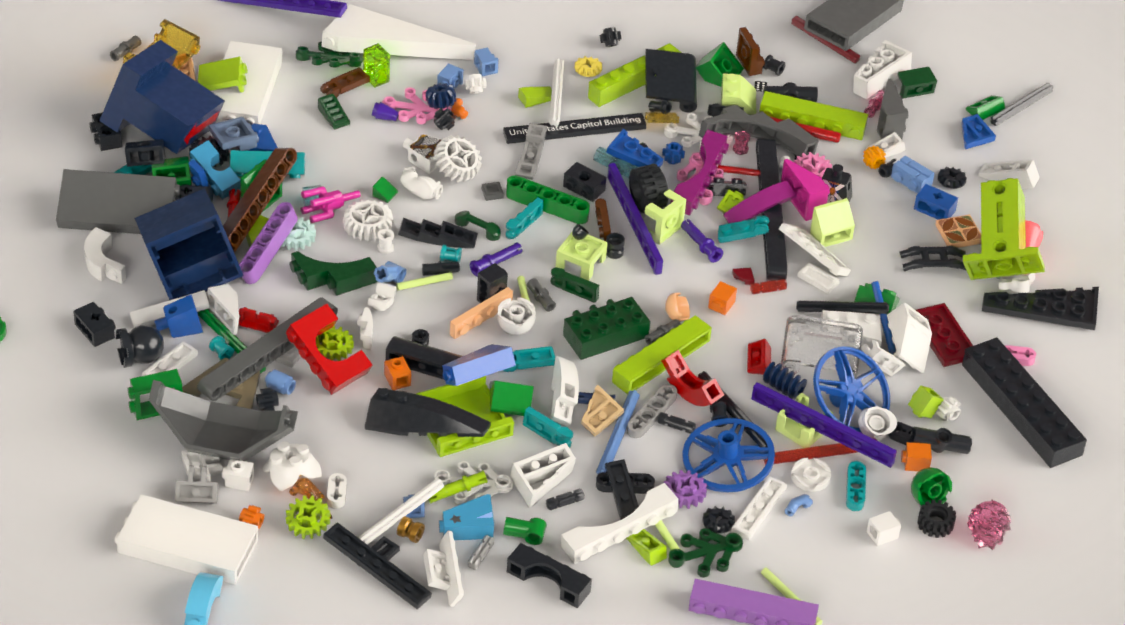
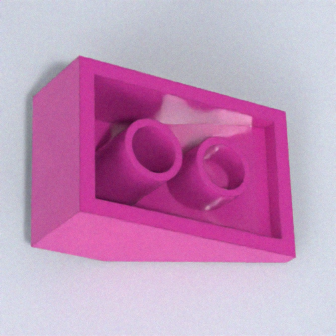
M784 159L781 182L788 181L794 190L796 197L790 201L805 221L812 220L814 207L827 204L828 194L830 193L829 186L825 184L821 177L789 159Z

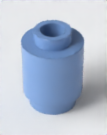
M276 369L268 372L265 378L268 388L283 395H290L296 386V381L291 376Z

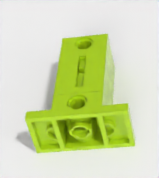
M1007 178L998 181L989 180L981 183V253L963 255V263L970 280L1045 272V265L1038 247H1026L1025 196L1018 178Z

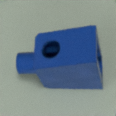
M192 294L163 307L165 317L154 320L157 330L161 331L169 328L173 338L203 333Z

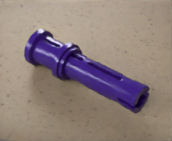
M690 219L682 222L681 228L699 245V250L706 254L712 263L722 258L723 250L716 247L712 239L705 237Z
M516 242L492 255L485 254L481 259L470 262V270L473 275L478 277L480 271L494 263L499 264L521 254L523 249H518L522 246Z

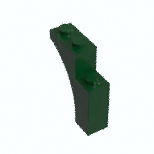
M299 251L291 253L290 269L293 273H296L300 284H303L307 291L327 285L338 296L378 282L374 275L375 268L377 267L370 257L352 262L331 263L312 259Z

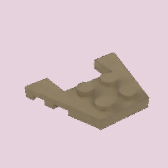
M222 359L182 387L183 392L199 397L201 395V392L197 389L199 381L229 359ZM260 371L226 394L239 399L235 406L253 408Z

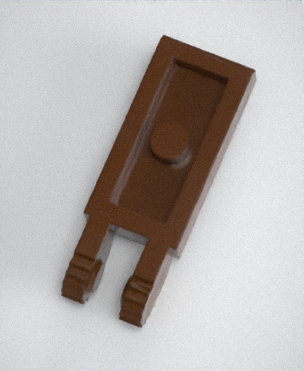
M358 67L322 84L320 91L327 95L334 94L337 98L339 94L370 82V76Z
M599 198L595 201L597 225L601 226L599 227V237L606 241L607 236L611 234L606 201Z

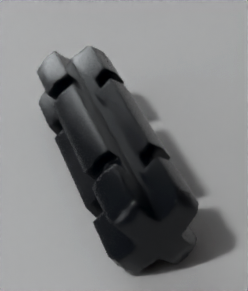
M660 412L657 422L659 424H668V427L680 431L684 429L685 432L690 434L696 428V423L686 422L685 419L673 415L669 417L664 412Z
M579 488L573 490L574 493L570 491L557 495L556 498L546 499V507L548 510L557 509V506L560 508L575 503V500L576 502L582 501L585 496L584 492Z

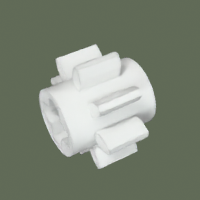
M481 74L469 75V80H465V89H470V94L483 93V88L487 87L486 78H482Z
M952 396L949 398L943 397L944 400L938 406L939 411L937 414L946 421L948 419H956L961 412L959 408L961 403Z

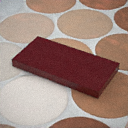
M942 303L915 310L928 319L932 332L930 347L943 367L962 363L965 349L973 346V344L946 304Z

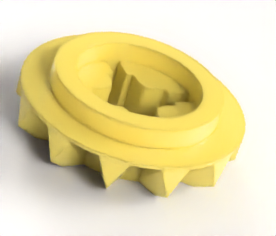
M584 56V58H578L574 68L582 76L593 77L601 73L602 62H599L598 58L593 59L592 56L590 58Z

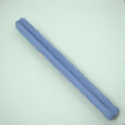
M637 390L629 391L622 407L624 413L617 419L596 474L606 472L605 463L614 461L628 422L640 397Z

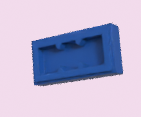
M195 160L190 161L188 164L193 184L195 186L210 187L204 169Z

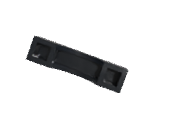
M520 543L507 558V573L523 581L532 577H546L553 580L560 588V600L576 608L582 604L591 592L592 578L523 543Z

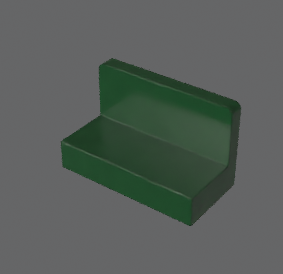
M930 67L898 72L897 76L902 83L900 91L902 99L935 92L937 79Z

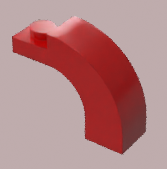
M679 350L672 352L661 360L669 374V377L666 378L670 385L675 386L677 393L689 403L696 406H708L724 396L715 378L702 380L692 373Z

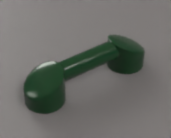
M461 211L455 215L456 225L463 227L467 226L470 222L485 229L488 240L497 241L500 239L501 230L497 224L479 219L471 215L469 211Z

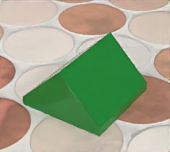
M490 381V411L524 416L525 409L529 406L531 407L534 386Z

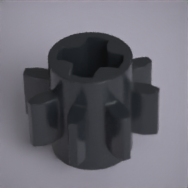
M615 27L605 28L603 33L599 35L600 42L605 43L606 47L617 46L618 41L622 39L621 31L617 32Z
M440 108L435 112L434 123L439 129L443 130L446 128L449 131L454 126L456 117L450 109L447 108L443 111Z
M271 388L260 389L261 394H256L258 409L263 408L264 411H275L274 406H279L277 392H271Z

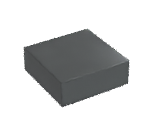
M500 182L482 184L481 189L486 201L504 199Z

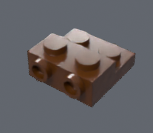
M741 27L739 28L736 56L748 76L762 74L765 61L763 56L760 55V47L756 44L753 35L749 33L747 28Z

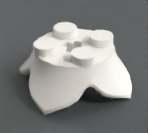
M279 442L277 448L270 453L269 460L262 467L263 472L268 473L270 471L271 481L280 491L293 486L300 475L309 479L321 477L320 465L309 452L307 444Z

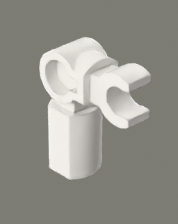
M1035 273L1022 274L1019 278H1013L1012 280L1003 278L999 282V290L1012 289V291L1018 293L1028 292L1030 285L1035 280Z

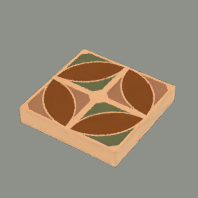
M970 214L936 220L935 225L947 246L960 248L981 244V233Z

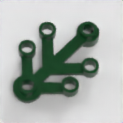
M322 41L318 42V50L324 53L309 51L307 47L300 46L296 50L295 57L299 61H307L311 56L313 65H322L329 62V66L334 68L348 64L350 67H360L364 60L359 53L337 52L321 47Z
M703 528L700 530L699 539L694 538L690 534H683L680 544L685 548L695 546L700 549L686 553L680 549H673L669 552L668 562L672 567L679 568L685 561L705 556L697 571L700 577L705 578L710 575V566L717 552L724 551L722 558L717 560L716 569L720 572H726L729 568V560L733 552H738L742 549L743 540L737 533H729L725 537L711 532L707 528ZM710 540H713V541H716V542H718V543H717V544H712V543H709V541H710Z

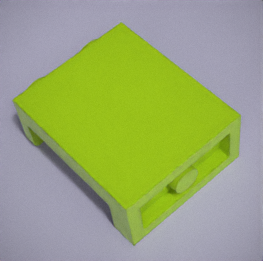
M239 56L200 64L198 83L210 91L238 86L240 93L244 92V86L247 85L245 74L248 72L246 63H243Z

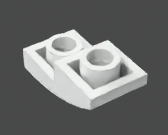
M365 307L363 314H359L357 325L360 326V340L363 341V349L371 350L373 319L370 309Z

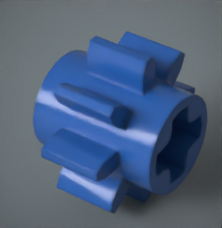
M671 142L666 144V148H663L662 156H665L664 161L674 165L681 163V158H684L685 151L679 143Z

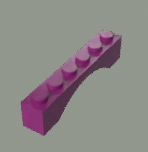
M707 130L701 140L699 153L703 160V168L693 178L677 184L674 192L686 199V215L690 216L693 209L696 210L698 208L699 198H703L706 190L705 187H709L711 176H715L717 165L721 164L723 154H726L728 151V136Z

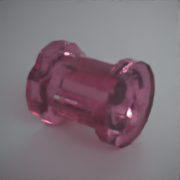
M738 131L734 135L736 142L733 145V151L738 155L747 154L749 151L747 145L750 141V134L745 131Z

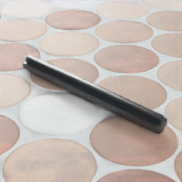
M705 371L698 374V378L702 380L712 379ZM723 391L724 396L717 401L726 403L727 412L732 418L752 422ZM744 427V431L759 447H767L766 442L757 432Z

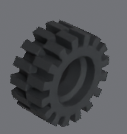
M931 500V504L927 501L925 505L921 506L917 521L919 529H923L924 534L928 532L930 537L934 534L935 538H939V535L943 538L946 534H951V531L954 529L956 511H953L952 506L948 507L947 502L942 504V500H938V503L935 500ZM930 517H940L943 521H936Z

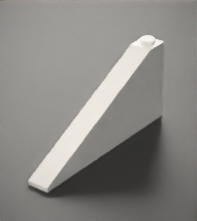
M349 4L342 17H337L323 31L321 47L337 52L474 60L476 44Z

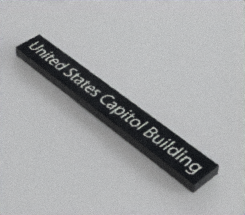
M642 113L560 121L556 127L554 125L551 126L550 123L538 124L547 126L545 140L621 132L623 129L626 131L646 129V122ZM529 125L503 127L506 143L525 142Z

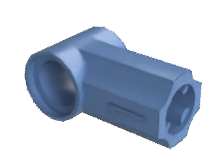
M387 261L385 265L375 268L374 275L376 280L381 283L391 281L400 283L404 280L407 270L393 262Z

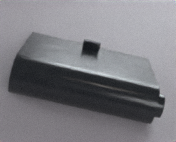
M645 49L646 98L679 102L681 111H695L697 109L695 56L689 53Z

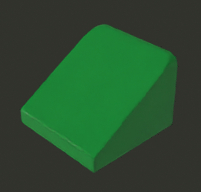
M381 177L373 185L372 196L387 203L398 193V190L384 177Z

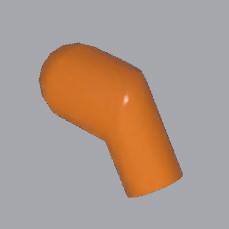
M456 98L451 111L456 117L465 119L468 111L462 106V99Z

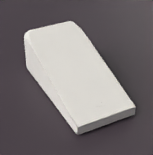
M895 132L868 146H878L885 152V158L906 150L905 143Z

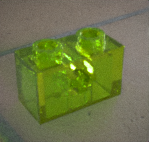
M379 43L363 49V71L370 76L369 83L374 88L388 83L390 80V54Z

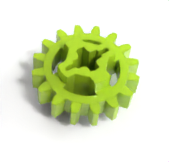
M334 326L316 337V346L325 358L332 361L334 359L341 361V357L346 359L347 354H352L354 341L353 336L349 335L348 330L343 332L342 327L335 329Z
M304 495L302 501L296 498L295 505L289 504L290 510H286L285 519L289 531L294 530V536L302 534V539H305L306 535H309L310 539H313V534L321 536L320 530L327 531L331 515L327 503L322 504L321 498L315 501L313 495L310 499H307Z

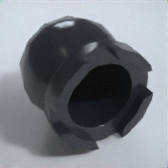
M150 325L137 326L129 333L126 328L116 330V339H120L121 348H117L121 365H124V368L132 367L133 361L149 364L156 361L163 352V337L159 330Z

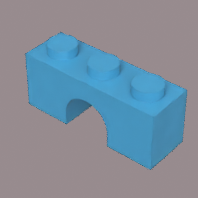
M209 140L190 151L189 161L195 160L204 169L208 183L211 185L216 196L219 195L223 200L229 196L231 189H235V192L237 189H241L240 179L230 167L223 171H217L212 168L215 164L219 163V153Z

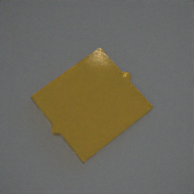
M645 112V120L648 123H679V116L676 113Z

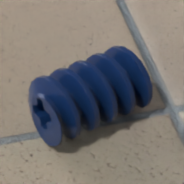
M775 362L770 363L763 374V381L765 383H769L771 387L782 391V394L788 395L791 399L803 393L807 385V379H803L800 382L801 376L797 375L794 378V371L788 374L789 368L785 367L782 369L781 363L776 366Z

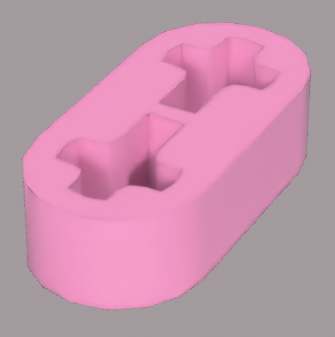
M1005 345L1022 366L1034 364L1036 352L1032 348Z

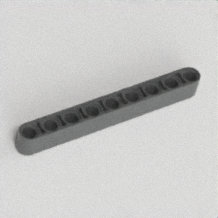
M323 297L318 298L203 377L197 385L198 391L210 400L217 401L295 347L288 340L286 334L290 324L325 304H328L336 315L338 308Z

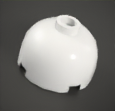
M517 297V300L508 298L498 306V323L506 333L512 335L525 334L534 325L536 316L535 306L529 300Z

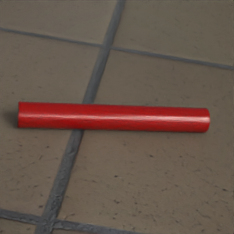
M718 165L717 169H722L725 173L758 176L760 174V170L724 165Z

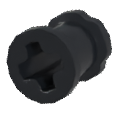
M768 55L764 60L765 65L763 69H769L775 72V75L780 76L785 69L786 63L774 59L772 55Z
M715 401L710 405L711 421L728 418L725 402ZM727 424L717 425L715 427H723Z

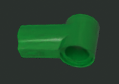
M506 517L503 534L525 538V541L531 545H540L543 541L547 524L541 518H531L529 521Z

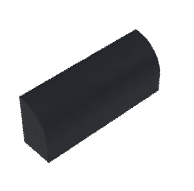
M394 336L386 347L385 361L403 356L410 370L444 380L442 365L463 356Z

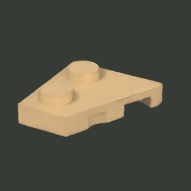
M597 385L592 399L589 401L587 411L581 420V424L596 437L624 413V409Z

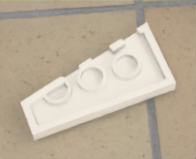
M781 224L780 231L814 256L821 264L827 266L832 274L835 276H848L851 270L806 229L799 226Z

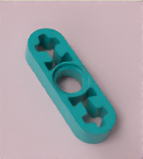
M853 461L848 465L846 506L852 511H860L865 503L866 466L862 462ZM855 470H858V476H855ZM851 484H859L861 488H853ZM854 496H857V502H854Z

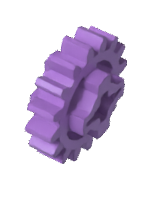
M680 470L679 474L672 472V477L667 475L666 481L663 482L678 498L679 508H682L683 505H686L687 509H690V505L697 507L698 502L703 503L704 498H706L707 483H703V477L698 478V473L692 475L690 470L687 473H683Z

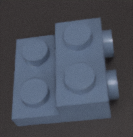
M244 117L209 125L210 133L222 150L237 146L240 151H247L256 148L259 142L257 132L253 131L251 124L247 123Z

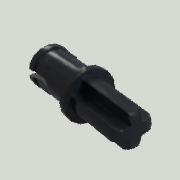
M439 261L438 263L422 264L423 276L460 271L458 261L445 263Z

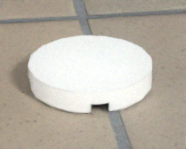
M802 458L794 463L791 478L793 483L802 490L815 492L825 489L830 484L831 470L820 459Z

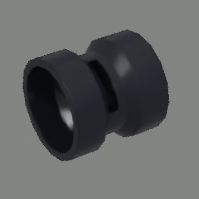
M619 233L609 234L606 239V256L612 259L621 258L624 254L625 238Z

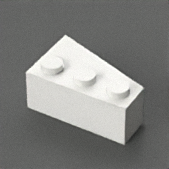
M823 310L820 323V340L839 346H844L845 344L855 347L862 351L861 347L864 344L872 349V340L877 341L881 347L880 314Z
M565 443L513 463L510 478L530 508L572 473L576 458Z

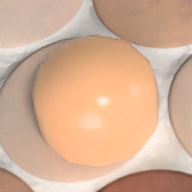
M672 293L668 296L665 303V310L669 318L672 320L677 319L679 322L689 319L690 310L686 297L678 296L681 293Z

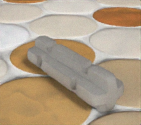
M488 535L483 537L482 542L479 543L473 552V556L468 560L469 568L478 569L481 564L480 562L484 560L490 551L489 549L494 544L493 537Z

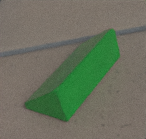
M991 95L967 106L966 111L971 115L978 114L984 120L1004 110L1005 104L1003 97Z

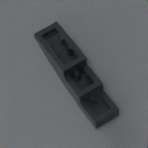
M403 217L398 235L433 245L442 246L444 244L447 247L474 248L478 233L446 221L438 225L423 219L420 224Z

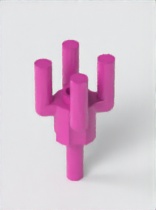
M324 186L301 192L303 199L319 195V198L310 200L311 205L301 207L300 211L302 214H307L322 209L324 213L310 216V222L323 221L333 218L335 215L333 210L344 206V201L360 198L361 194L359 190L342 194L339 190L327 193Z

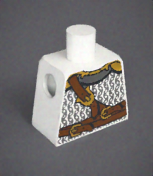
M421 134L415 141L406 138L403 148L408 149L409 162L430 174L437 168L435 166L436 161L433 160L435 156L433 153L437 147L436 145L442 139L426 134Z

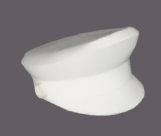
M875 406L862 410L859 414L858 424L864 435L881 441L887 434L892 433L896 429L897 420L891 411Z

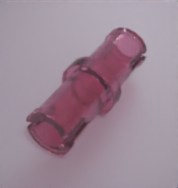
M879 90L875 97L870 99L869 105L864 110V113L869 112V118L874 117L875 113L881 109L882 95L885 91Z

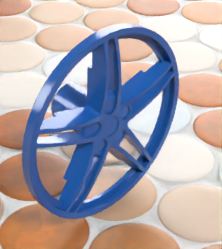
M842 346L831 349L819 359L814 370L813 385L817 401L827 417L862 433L859 427L849 425L855 405L860 410L877 406L863 392L877 379L883 395L882 408L890 409V390L887 380L880 367L867 354L852 347ZM845 354L861 359L871 370L854 378ZM834 355L835 367L840 381L819 379L823 364ZM874 372L876 376L863 385L860 380ZM819 383H823V384H825V385L837 386V387L834 388V387H830V386L819 385ZM821 391L829 394L832 405L839 408V420L826 406Z
M723 418L707 422L695 429L684 444L682 456L686 472L690 470L692 475L698 473V478L704 477L726 465L737 484H717L704 479L703 483H707L706 488L709 490L728 493L749 489L763 481L774 465L775 450L769 435L756 424L742 419ZM733 424L730 430L722 431L718 435V439L700 434L713 426ZM738 425H741V428H740L739 433H738V435H737V434H736L737 427H738ZM744 427L757 432L764 439L767 447L741 446L740 441ZM692 442L712 453L711 456L700 462L701 464L695 469L692 468L689 461V449ZM768 459L763 470L752 479L747 480L741 461ZM737 466V469L743 481L742 483L739 482L736 473L732 467Z

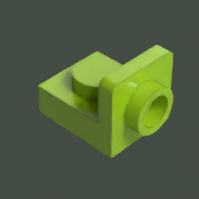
M728 190L717 206V209L725 214L735 205L745 200L744 196L738 191Z

